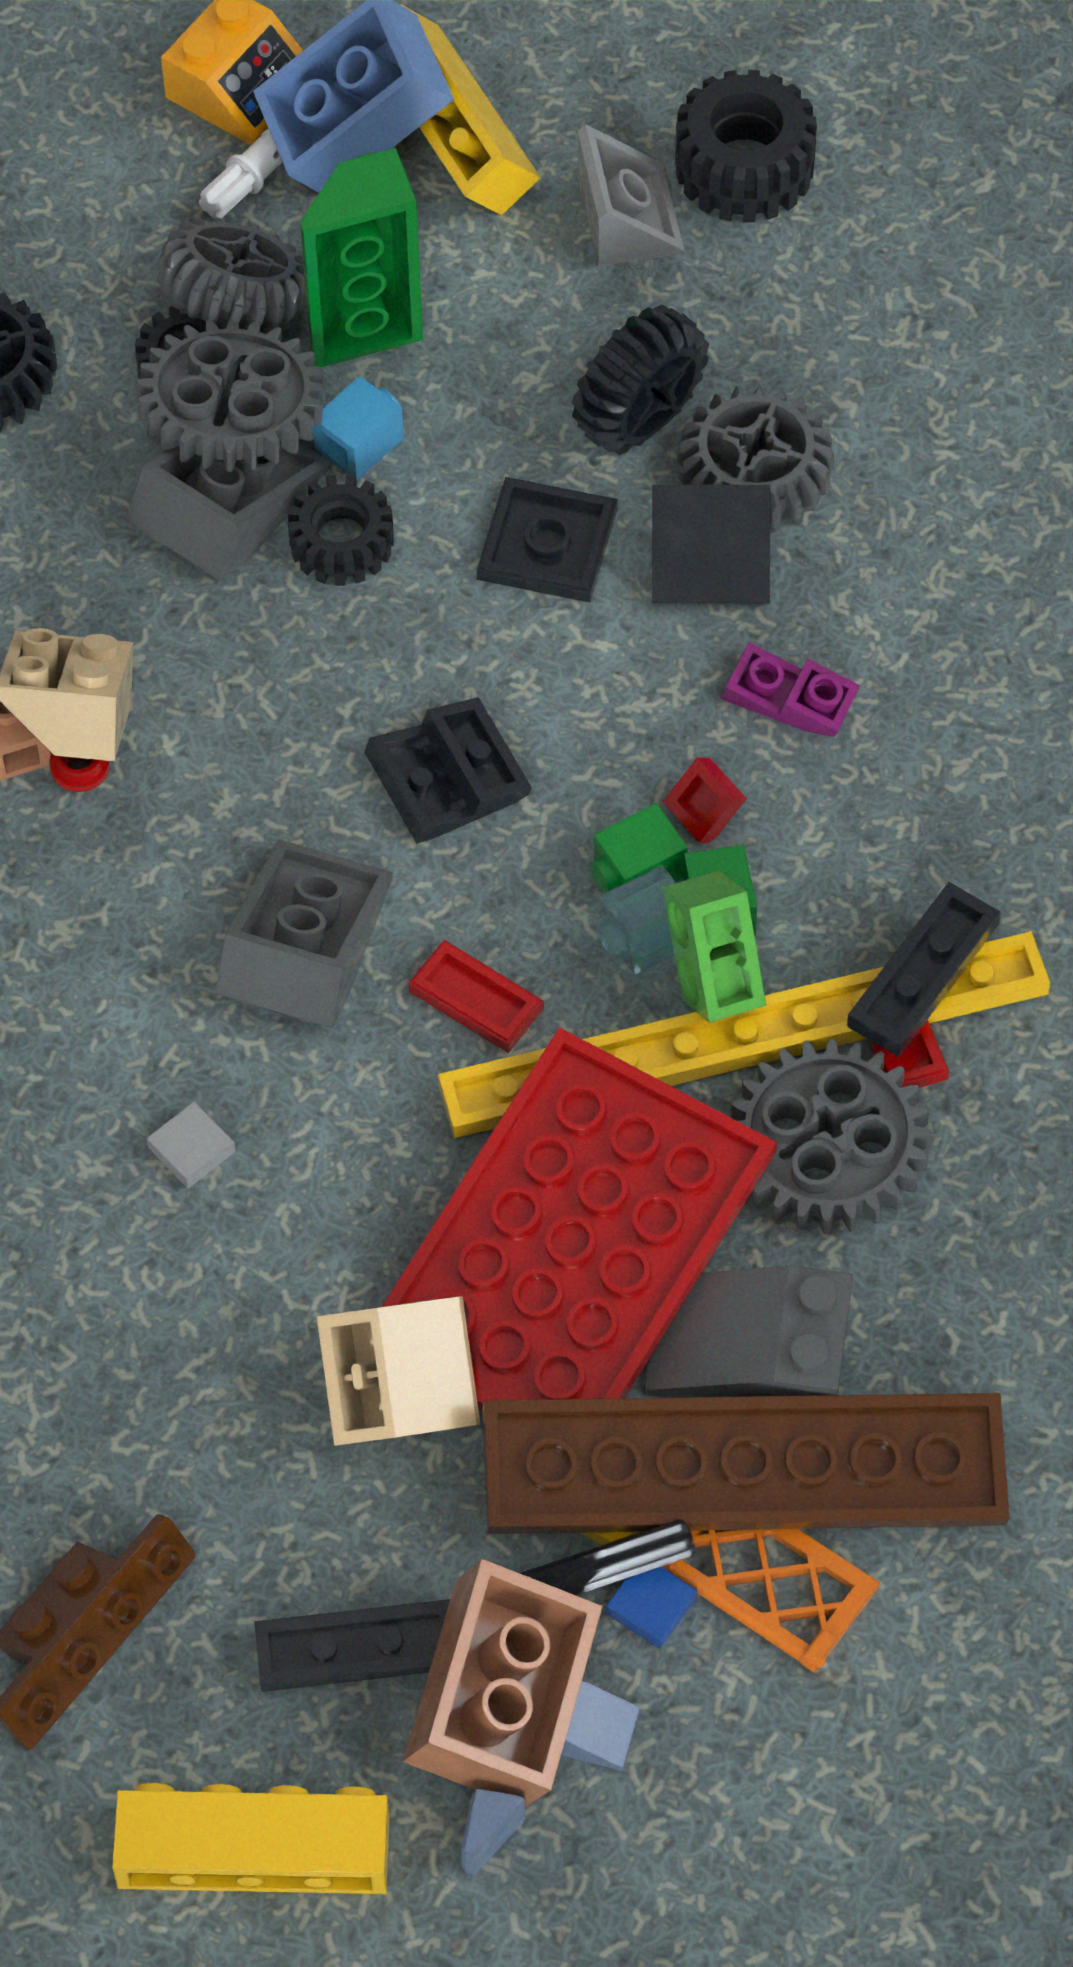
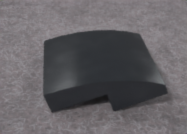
M479 697L428 709L422 725L370 737L364 752L416 844L439 837L515 804L528 796L532 789Z

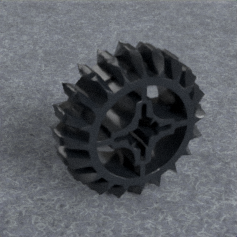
M5 291L0 294V433L4 426V418L10 416L11 419L22 424L25 417L24 407L40 411L41 395L51 394V388L53 387L52 377L56 376L58 368L56 354L54 353L56 351L54 338L50 334V330L46 329L45 321L40 313L31 314L25 300L11 305V300Z
M660 305L653 309L648 307L642 310L638 317H629L624 327L620 330H613L612 337L605 345L599 346V352L594 360L587 363L588 370L578 380L577 386L580 390L574 395L572 404L575 406L572 417L578 422L577 426L585 432V436L598 447L603 446L609 452L614 451L621 455L628 452L633 445L641 446L677 414L681 413V408L686 401L693 398L692 391L694 387L702 381L703 374L701 371L707 366L709 359L706 355L709 343L704 339L705 334L696 328L697 324L683 313L679 314L672 308L669 309L664 305Z

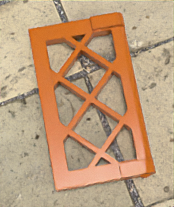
M799 1529L733 1530L715 1533V1530H707L708 1534L701 1535L704 1530L691 1531L695 1548L710 1545L715 1576L707 1577L683 1560L661 1566L695 1588L697 1594L799 1661L801 1665L813 1673H816L818 1669L824 1666L826 1658L880 1586V1582ZM763 1537H773L806 1559V1563L769 1568ZM755 1539L761 1570L723 1575L718 1544ZM826 1572L850 1588L851 1591L842 1602L823 1604L817 1573ZM809 1574L815 1605L777 1611L771 1580ZM763 1581L769 1612H759L728 1591L726 1586ZM825 1615H832L826 1622ZM817 1617L820 1631L809 1645L780 1626V1622Z

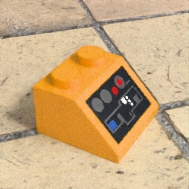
M214 0L161 56L165 98L252 145L261 137L266 129H269L253 91L303 50L269 8L254 0Z

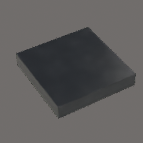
M505 477L477 567V580L590 603L618 510V499Z
M652 485V603H770V485Z

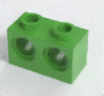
M720 871L662 887L682 1001L709 1023L766 1006L747 891Z

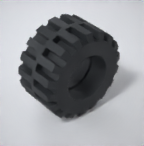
M748 69V75H738L736 70L724 72V78L718 80L714 76L705 79L702 90L693 88L687 94L686 104L680 105L677 115L676 177L678 184H684L683 193L690 201L699 197V209L707 214L714 208L719 209V219L727 221L732 220L733 214L743 215V223L755 222L756 214L764 213L767 220L777 217L780 205L789 211L797 205L798 195H806L810 188V179H813L817 122L816 117L813 116V106L809 99H801V90L793 83L784 86L782 85V77L771 74L768 78L760 76V70ZM735 140H753L766 146L753 150H741L727 146L726 143Z

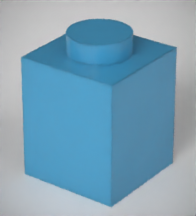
M359 376L323 408L322 424L313 426L315 450L348 475L356 476L358 480L404 439L402 407L399 401L387 389H377Z

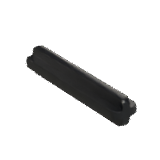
M677 1519L521 1572L520 1574L573 1595H578L691 1557L695 1553V1544L686 1522Z

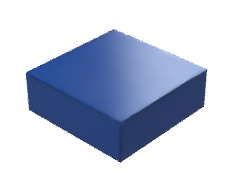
M658 1567L626 1578L606 1605V1614L660 1649L697 1599V1590L662 1567Z

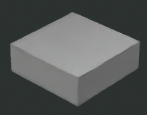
M195 1101L146 1138L148 1148L188 1189L236 1152L234 1141Z

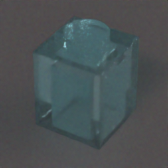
M663 866L657 867L598 896L603 921L597 925L599 938L607 953L613 958L620 955L635 975L674 956L662 887L675 884L676 882Z

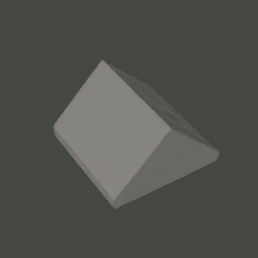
M586 124L578 130V181L598 266L681 254L684 251L663 163Z

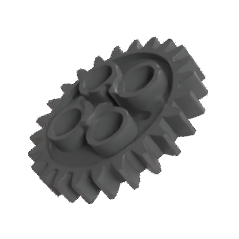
M206 320V332L201 333L193 327L186 325L184 326V340L166 335L165 350L152 347L149 350L150 363H141L140 380H137L140 421H147V435L149 437L161 436V449L163 451L180 446V461L182 462L189 460L197 454L202 456V468L208 469L215 459L223 460L227 472H232L236 460H244L251 470H256L257 457L264 456L270 462L277 464L279 463L280 448L296 454L299 450V439L308 441L313 439V426L322 424L323 408H325L326 385L323 384L322 367H314L315 354L312 351L300 353L299 338L290 339L282 343V329L279 327L265 335L260 333V322H252L248 329L244 330L239 329L238 323H231L230 321L226 329H218L213 321ZM242 362L240 366V380L234 382L235 372L239 363ZM228 406L227 417L224 424L220 426L222 422V407Z
M829 1039L825 1054H816L811 1043L804 1041L802 1058L796 1060L784 1048L779 1050L780 1068L778 1069L761 1061L758 1064V1079L760 1083L744 1079L742 1082V1097L745 1100H733L731 1104V1118L776 1141L777 1151L753 1189V1203L758 1206L773 1198V1218L777 1221L790 1210L797 1212V1229L799 1230L804 1229L811 1217L820 1218L823 1234H829L834 1218H842L850 1232L855 1231L856 1215L862 1212L874 1224L879 1223L881 1202L894 1210H899L902 1197L899 1189L908 1192L916 1191L918 1175L914 1171H926L928 1153L923 1150L930 1148L931 1130L924 1128L928 1124V1107L915 1106L919 1102V1086L909 1085L901 1088L905 1069L899 1066L885 1073L883 1071L884 1053L881 1051L875 1054L868 1062L861 1060V1043L857 1042L850 1048L847 1055L839 1054L835 1039ZM843 1092L854 1096L855 1099L848 1103H836L828 1097L832 1094ZM869 1112H876V1113H878L879 1115H875V1114L865 1115V1114H867V1113H869ZM783 1118H789L798 1121L800 1125L786 1130L776 1127L773 1123ZM871 1141L882 1144L885 1149L877 1153H867L860 1150L858 1146ZM779 1156L791 1157V1158H789V1159H787V1160H783V1159H781ZM822 1168L828 1171L830 1175L824 1179L815 1180L804 1176L802 1173L807 1169Z

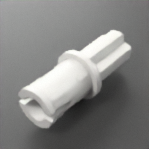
M266 129L261 137L241 155L235 154L228 158L226 169L201 191L199 205L212 218H223L248 193H258L264 186L263 180L283 163L269 129Z

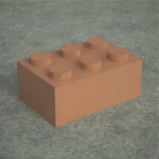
M479 1560L455 1582L403 1762L474 1790L477 1788L521 1796L525 1799V1808L551 1791L602 1606L487 1560Z

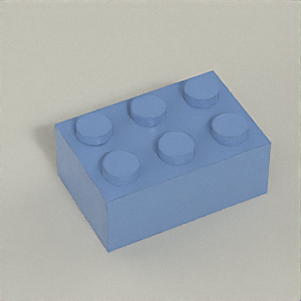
M366 0L253 91L288 176L317 192L321 191L339 162L354 159L365 153H377L392 149L454 100L418 16L393 0Z

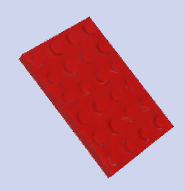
M559 1027L382 1307L463 1296L478 1409L482 1411L484 1401L623 1399L629 1393L777 1151L776 1141Z

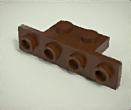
M157 1514L118 1560L77 1541L68 1553L56 1563L54 1569L29 1598L15 1610L10 1620L0 1630L1 1650L11 1658L27 1665L0 1696V1722L20 1746L29 1750L35 1747L194 1560L195 1551L169 1517Z

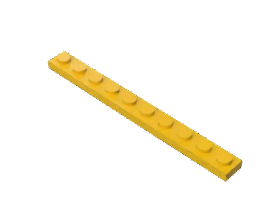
M1032 931L985 942L928 1018L929 1024L1048 995L1050 980ZM884 967L765 995L766 1006L711 1023L706 1021L697 1012L583 1040L670 1086L756 1066L761 1061L765 1063L779 1060V1050L783 1048L792 1056L802 1055L804 1041H809L814 1050L818 1051L826 1049L829 1039H835L837 1046L867 1039L847 1027L848 1014ZM546 1048L438 1074V1085L454 1139L495 1129Z

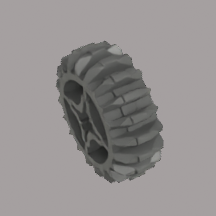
M215 218L211 223L204 219H195L193 224L181 223L177 230L170 231L168 240L164 242L157 267L159 271L157 282L162 286L161 294L168 299H172V306L176 309L187 310L188 316L191 319L210 320L217 326L227 328V324L230 321L231 323H238L239 329L247 330L252 322H260V331L267 334L276 327L288 330L293 322L299 321L301 312L305 310L307 301L303 256L296 254V248L292 244L281 243L277 234L268 235L259 230V226L254 228L243 226L239 220L233 224L225 223L220 218Z
M760 384L753 395H744L736 386L731 393L730 400L714 394L712 401H710V408L697 406L696 412L693 414V422L685 423V428L682 431L681 446L678 447L677 463L680 464L679 479L682 485H770V527L776 532L781 524L782 515L797 524L802 516V508L814 511L819 503V495H826V490L830 486V471L834 469V454L831 449L832 438L829 434V429L822 428L823 421L820 418V413H807V406L803 398L788 403L783 388L774 396H767ZM715 463L720 464L721 469H719ZM723 471H726V472L732 474L735 478H733V477L727 475V474L724 473Z

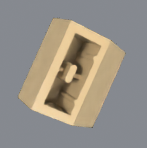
M44 628L30 629L25 632L15 631L0 672V701L55 756L115 761L131 707L133 642L117 641L114 637L105 634H92L86 637L57 635L54 631Z
M463 1296L317 1316L334 1446L480 1425Z

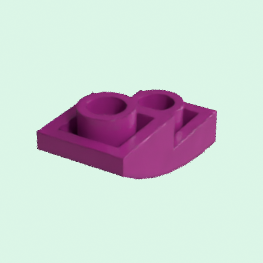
M748 642L720 698L802 730L835 737L860 685L808 658L801 669Z

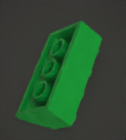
M392 148L377 153H365L354 159L339 162L300 221L310 350L315 354L314 367H325L423 340L417 201L397 150Z

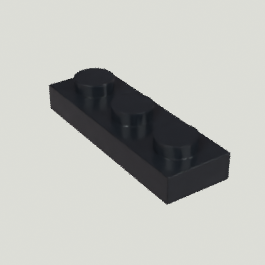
M948 882L849 1012L847 1027L895 1056L900 1057L999 925L1001 911Z
M450 1599L254 1621L261 1691L266 1692L429 1673Z

